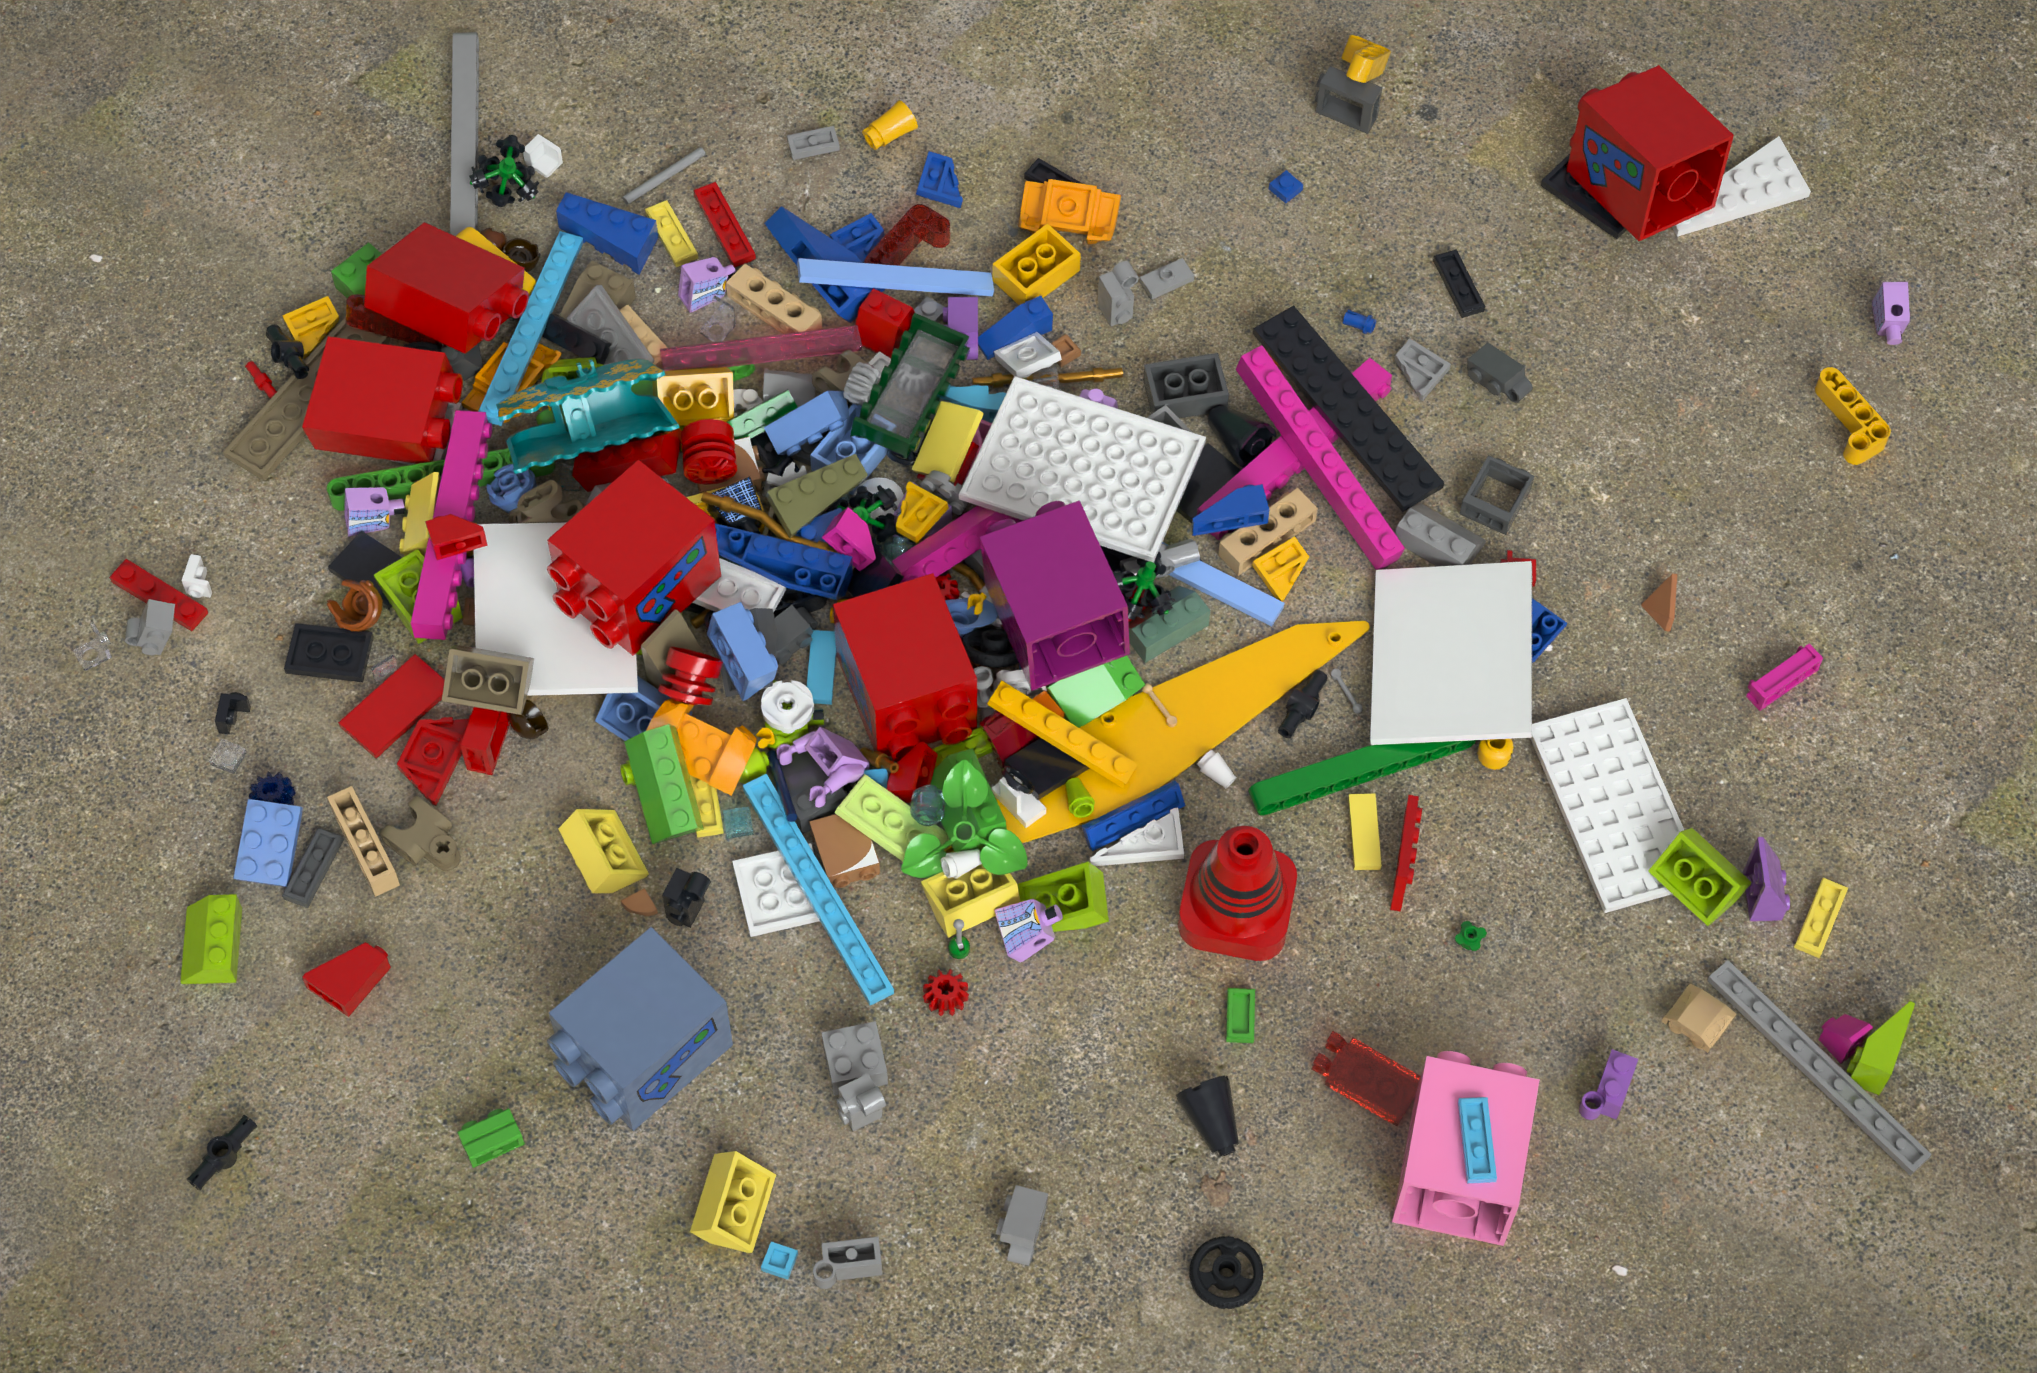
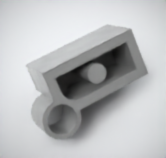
M1122 261L1115 265L1111 272L1099 276L1097 305L1110 327L1124 324L1133 318L1134 294L1130 288L1138 282L1139 277L1129 261Z
M149 599L141 617L131 618L127 621L125 642L132 646L142 647V653L146 655H161L172 633L175 604Z
M869 1073L838 1088L839 1098L836 1099L839 1109L837 1112L844 1125L849 1124L852 1132L883 1117L882 1108L886 1107V1102Z
M1016 1185L1013 1195H1007L1003 1209L1007 1214L1005 1219L1000 1218L996 1230V1235H1000V1241L1011 1244L1007 1261L1030 1266L1047 1209L1048 1193Z
M879 1237L821 1243L823 1260L818 1261L813 1267L814 1282L821 1289L831 1288L835 1284L836 1279L838 1281L882 1275ZM823 1270L832 1273V1275L826 1279H822L817 1276L818 1273Z

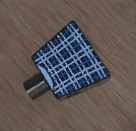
M750 476L711 493L720 497L728 496L734 498L735 502L762 510ZM706 503L708 512L720 525L760 534L757 526L762 523L759 520L732 511L727 513L721 511L720 507Z

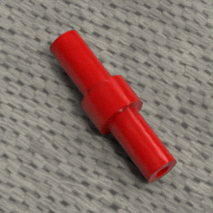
M253 361L248 362L245 368L254 378V383L259 390L264 391L271 399L277 393L276 389L272 386V380L266 373H262Z

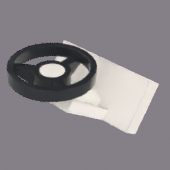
M1005 766L1001 770L1004 777L991 790L1009 812L1027 828L1046 814V807L1031 794L1035 788L1030 780L1013 767Z

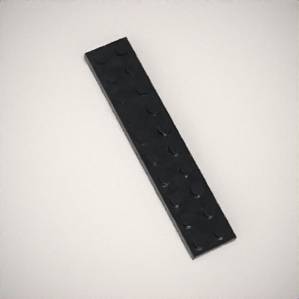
M1294 305L1253 328V335L1402 512L1444 487V481Z

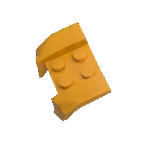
M1049 179L1048 182L1044 181V183L1025 181L1018 227L1034 234L1048 223L1054 230L1087 235L1088 244L1110 241L1116 227L1121 195L1101 192V189H1097V186L1053 179Z
M503 342L474 377L473 389L461 402L463 407L470 411H479L509 343ZM539 343L517 392L533 386L542 376L545 369L560 360L562 353ZM517 413L512 418L519 417L522 413ZM510 419L504 420L503 423L509 422Z
M673 699L665 700L651 719L646 731L668 724L675 726L689 775L732 796L753 752L757 738L743 725L736 727L731 735L689 715L688 713L694 705Z

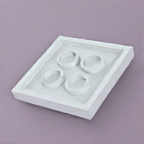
M809 843L808 845L810 846L811 850L813 851L812 844ZM779 850L732 861L750 937L820 921Z

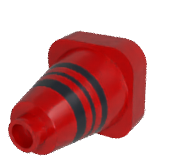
M1237 826L1226 831L1219 840L1203 842L1195 848L1189 862L1178 920L1180 936L1189 946L1198 950L1253 961L1272 959L1283 949L1286 940L1297 882L1295 864L1287 855L1273 849L1271 841L1265 833L1251 826Z

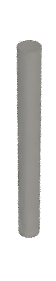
M702 147L694 150L622 197L626 205L635 201L705 156V151Z

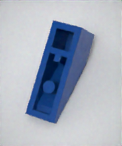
M1040 295L1017 306L978 337V347L986 359L989 360L995 357L994 351L1035 332L1043 335L1052 331L1053 313Z
M1263 484L1246 485L1242 488H1237L1194 517L1192 520V536L1268 524L1270 510Z

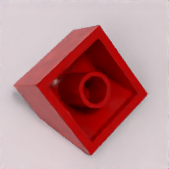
M873 288L859 307L852 340L875 353L880 351L891 358L894 349L900 347L904 331H909L915 311L911 306Z

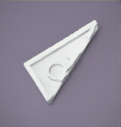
M1173 808L1170 810V814L1157 821L1154 819L1147 823L1144 828H1138L1122 837L1120 842L1107 849L1105 847L1099 850L1094 856L1090 857V863L1094 866L1184 859L1178 808Z

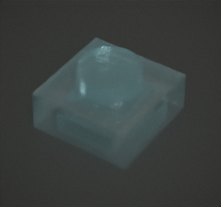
M750 807L723 810L727 839L754 835Z

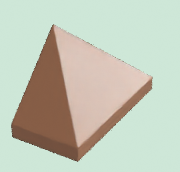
M1671 574L1641 604L1665 631L1671 630L1675 618L1677 574Z

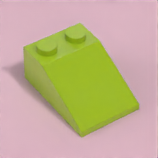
M418 549L373 575L413 638L411 619L425 558ZM458 600L456 608H452L451 612L453 624L463 618ZM414 638L418 644L427 640L425 638Z
M1089 861L1017 884L1020 902L1035 899L1044 904L1046 909L1053 905H1057L1060 908L1063 919L1052 924L1053 932L1086 929L1109 922L1103 872Z
M1909 1001L1870 1035L1863 1047L1857 1046L1854 1056L1849 1061L1846 1072L1850 1073V1077L1864 1090L1880 1095L1891 1077L1915 1006L1914 1002Z

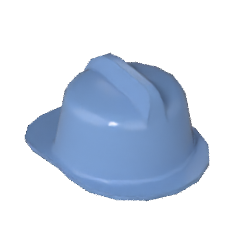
M968 598L945 600L960 638L977 627L990 625L998 616L994 604L988 600L983 601V610L978 615L974 614L975 606L967 609Z

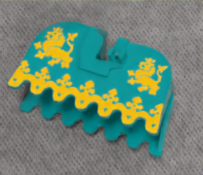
M591 359L588 360L591 365L590 369H582L581 363H576L578 368L576 370L578 378L567 381L565 376L545 379L544 382L521 390L497 403L499 421L510 419L517 413H532L539 410L540 407L547 405L551 407L555 420L518 431L506 440L514 466V474L525 472L531 466L550 465L556 459H572L581 452L600 451L606 445L625 444L631 438H646L652 436L656 431L678 429L679 424L658 397L638 395L631 390V386L641 380L656 381L661 379L665 375V371L645 359L624 360L595 368L594 362ZM560 404H561V407H562V410H563V414H564V418H565L566 425H567V428H568V432L566 431V428H565L564 420H563L562 413H561L560 406H559Z

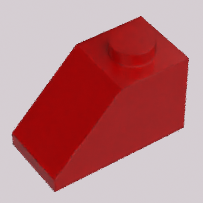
M448 514L425 521L437 560L488 546L483 526L463 518Z
M919 742L897 762L899 766L898 771L890 773L886 789L905 803L926 802L938 754L925 742Z

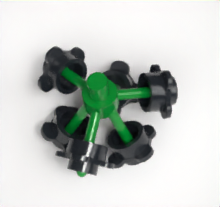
M509 135L503 140H497L496 146L500 148V153L505 158L501 162L496 156L487 158L485 155H481L477 159L479 169L475 170L474 166L471 167L473 174L469 175L470 184L473 185L474 189L479 188L482 194L484 193L483 188L490 186L489 178L497 180L499 175L502 177L501 185H495L492 188V192H486V197L491 199L492 203L498 207H504L508 203L513 204L515 198L511 196V190L506 186L507 179L512 185H520L516 190V193L520 196L519 202H522L524 199L527 201L534 199L538 193L537 186L539 182L534 183L531 180V177L535 174L534 167H527L521 162H514V159L525 151V146L519 143L515 135Z
M879 485L877 486L878 492L872 494L865 486H859L856 495L850 498L849 504L854 508L852 511L858 514L867 524H872V531L877 535V541L882 543L887 537L893 536L897 532L893 521L894 515L887 513L885 516L880 515L873 519L871 518V512L878 507L883 511H887L890 508L896 511L898 508L894 503L897 501L895 493L890 488L884 489ZM841 497L826 512L828 513L838 508H841L843 511L848 507V503ZM871 537L872 542L876 544L875 537Z
M1158 552L1154 563L1137 558V564L1140 565L1137 575L1130 571L1123 572L1121 568L1113 572L1128 605V619L1135 620L1136 616L1144 618L1145 614L1141 613V611L1146 606L1152 608L1151 613H1158L1159 616L1168 614L1173 608L1171 604L1175 602V599L1171 598L1170 591H1164L1162 586L1154 585L1155 577L1158 574H1165L1167 569L1162 564L1160 552ZM1138 586L1133 599L1130 598L1133 595L1132 591ZM1143 589H1146L1144 591V597L1141 598V603L1138 602V599Z

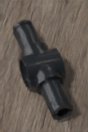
M270 325L267 328L266 337L272 343V360L275 363H283L287 368H290L297 379L306 378L309 367L302 360L304 356L302 342L292 341L288 336L284 335L278 325Z
M1315 670L1306 686H1302L1301 689L1295 688L1286 705L1287 715L1278 728V733L1284 738L1290 739L1300 723L1304 722L1305 719L1311 720L1320 703L1319 692L1328 679L1324 672Z
M243 1115L229 1133L225 1132L222 1136L212 1138L207 1144V1153L202 1158L203 1162L187 1178V1181L193 1187L196 1186L197 1190L201 1191L202 1187L216 1172L220 1173L222 1169L231 1168L237 1161V1152L242 1148L241 1143L257 1128L256 1123L246 1115ZM228 1149L225 1155L216 1156L218 1151Z

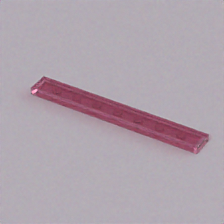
M858 325L663 348L660 349V358L664 371L732 367L839 354L845 350H851L852 352L862 351V343Z

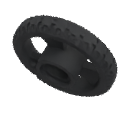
M1002 628L976 629L965 634L961 639L969 660L975 664L986 667H1008L1019 663L1014 651L1007 653V651L1013 650L1005 630ZM972 646L981 647V651L974 649Z
M1221 1236L1206 1241L1195 1251L1190 1262L1189 1277L1195 1293L1205 1303L1221 1309H1234L1247 1304L1257 1295L1263 1281V1265L1255 1249L1247 1242L1239 1238ZM1219 1249L1222 1255L1215 1259L1212 1271H1200L1199 1267L1203 1258L1212 1250ZM1238 1252L1243 1253L1249 1259L1253 1268V1278L1249 1279L1240 1275L1241 1263L1235 1257ZM1228 1268L1234 1274L1230 1277H1225L1219 1273V1270ZM1212 1285L1223 1291L1236 1288L1239 1295L1230 1298L1219 1297L1209 1292L1208 1289Z

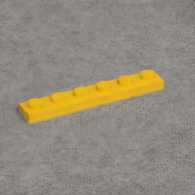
M1002 680L987 703L993 709L1121 788H1124L1137 766V763Z

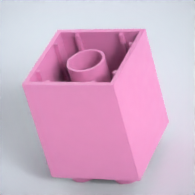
M1443 1051L1438 1053L1437 1058L1427 1056L1414 1099L1392 1222L1504 1246L1519 1207L1540 1079L1526 1077L1527 1071L1523 1067L1511 1063L1495 1064L1493 1070L1470 1065L1471 1060L1468 1056L1458 1052ZM1459 1098H1488L1497 1175L1496 1182L1467 1183L1458 1110Z

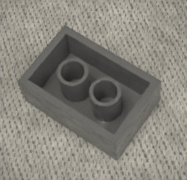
M1218 353L1144 364L1143 382L1151 414L1164 405L1178 418L1209 414L1213 408L1220 405L1228 407L1229 392Z

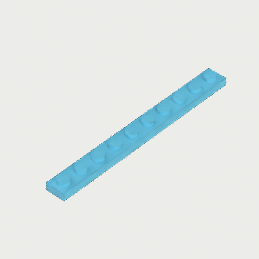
M559 231L528 300L527 307L517 324L478 412H486L488 423L502 426L504 420L499 421L496 404L517 393L546 328L550 314H552L583 245V237Z
M765 774L744 784L743 791L868 1004L871 1006L893 995L894 988L795 821H787L780 796L768 775Z

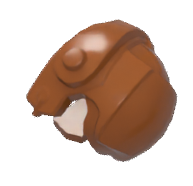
M349 579L343 580L341 585L351 587L342 600L343 609L340 608L336 601H327V606L335 617L337 625L340 628L356 632L370 629L378 621L382 612L383 600L381 595L369 580H361L360 582Z

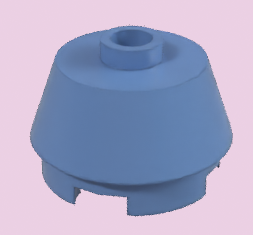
M513 464L506 465L494 473L496 478L491 485L487 484L490 501L507 513L518 508V501L523 494L537 487L535 475L531 470L528 469L525 472L514 474Z

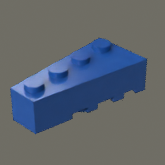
M567 192L556 210L558 225L561 230L583 237V243H590L595 247V250L602 254L604 252L614 258V261L621 265L629 266L638 275H640L659 238L656 220Z

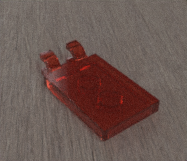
M1332 1031L1327 1039L1325 1048L1337 1053L1336 1057L1331 1062L1326 1056L1319 1053L1313 1062L1314 1065L1311 1070L1327 1077L1325 1081L1327 1087L1393 1125L1398 1126L1415 1098L1421 1076L1354 1037L1347 1043L1341 1035Z

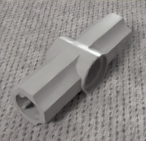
M1191 538L1168 546L1161 544L1158 552L1161 554L1162 564L1167 569L1165 574H1158L1156 578L1169 575L1177 567L1199 561L1200 555L1196 542ZM1134 556L1121 560L1119 564L1123 572L1130 571L1134 575H1137L1140 569V565L1137 564V557Z

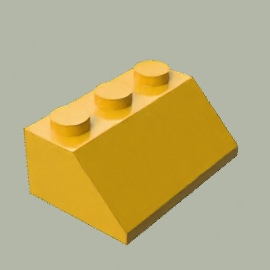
M727 367L665 371V375L661 379L652 381L653 396L661 400L679 426L688 425L703 419H716L726 422L734 417L733 372Z

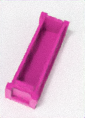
M1810 643L1804 648L1799 646L1796 654L1756 682L1751 680L1748 684L1750 691L1746 697L1761 711L1817 672L1823 657Z

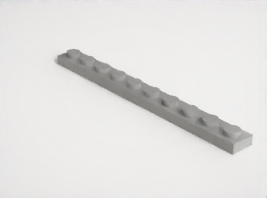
M1729 960L1709 976L1707 981L1910 1176L1931 1157L1932 1154Z

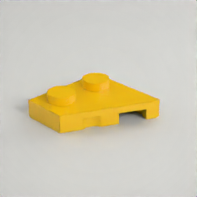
M329 296L282 315L294 341L302 342L304 359L312 353L340 320Z
M909 481L906 485L907 493L905 500H902L901 514L897 519L896 530L899 534L918 543L949 509V506L945 500Z
M1293 537L1254 560L1252 566L1272 595L1283 602L1308 561L1309 556L1296 537Z

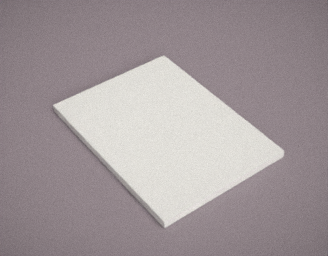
M1014 376L959 493V500L1021 520L1035 517L1038 509L1047 503L1062 501L1065 505L1080 500L1101 546L1154 563L1205 445L1206 437Z
M567 522L478 524L484 528L488 546L474 549L476 648L534 658L531 684L527 696L638 693L636 654L632 656L619 644L612 649L606 648L593 635L590 629L592 623L581 614L574 619L568 617L558 608L553 600V594L557 592V586L547 571V566L552 563L547 539Z
M1532 562L1376 570L1371 745L1532 738Z

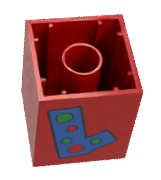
M1660 65L1639 74L1637 72L1628 73L1619 83L1602 90L1598 88L1591 89L1581 97L1577 106L1579 115L1575 133L1572 135L1569 143L1571 152L1566 171L1638 241L1644 240L1715 207L1734 134Z
M639 460L547 539L552 561L547 566V571L557 586V592L553 594V600L558 608L572 619L579 614L583 615L592 623L590 629L602 645L612 649L619 644L632 656L641 649V645L675 609L681 613L721 577L715 520Z
M934 573L833 604L836 656L874 751H880L888 757L891 756L894 761H899L919 742H925L928 745L942 740L945 745H954L970 737L972 730L977 729V677Z

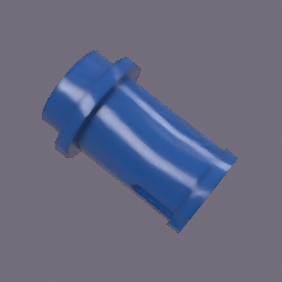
M1348 309L1345 313L1343 324L1363 331V334H1367V332H1373L1376 319H1373L1372 315L1365 316Z

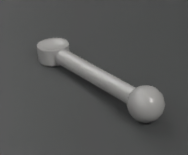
M1333 669L1331 671V678L1337 680L1353 705V712L1361 713L1363 707L1356 702L1341 678V671Z

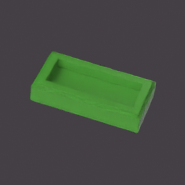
M1228 988L1226 1042L1254 1043L1255 989Z

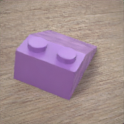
M1758 837L1743 870V875L1752 882L1745 890L1749 920H1782L1786 911L1790 909V898L1784 891L1786 872L1781 870L1779 858L1764 837Z

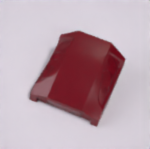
M997 710L979 723L983 732L988 737L987 740L992 746L993 753L997 756L996 759L1001 769L1005 767V759L1040 739L1039 736Z

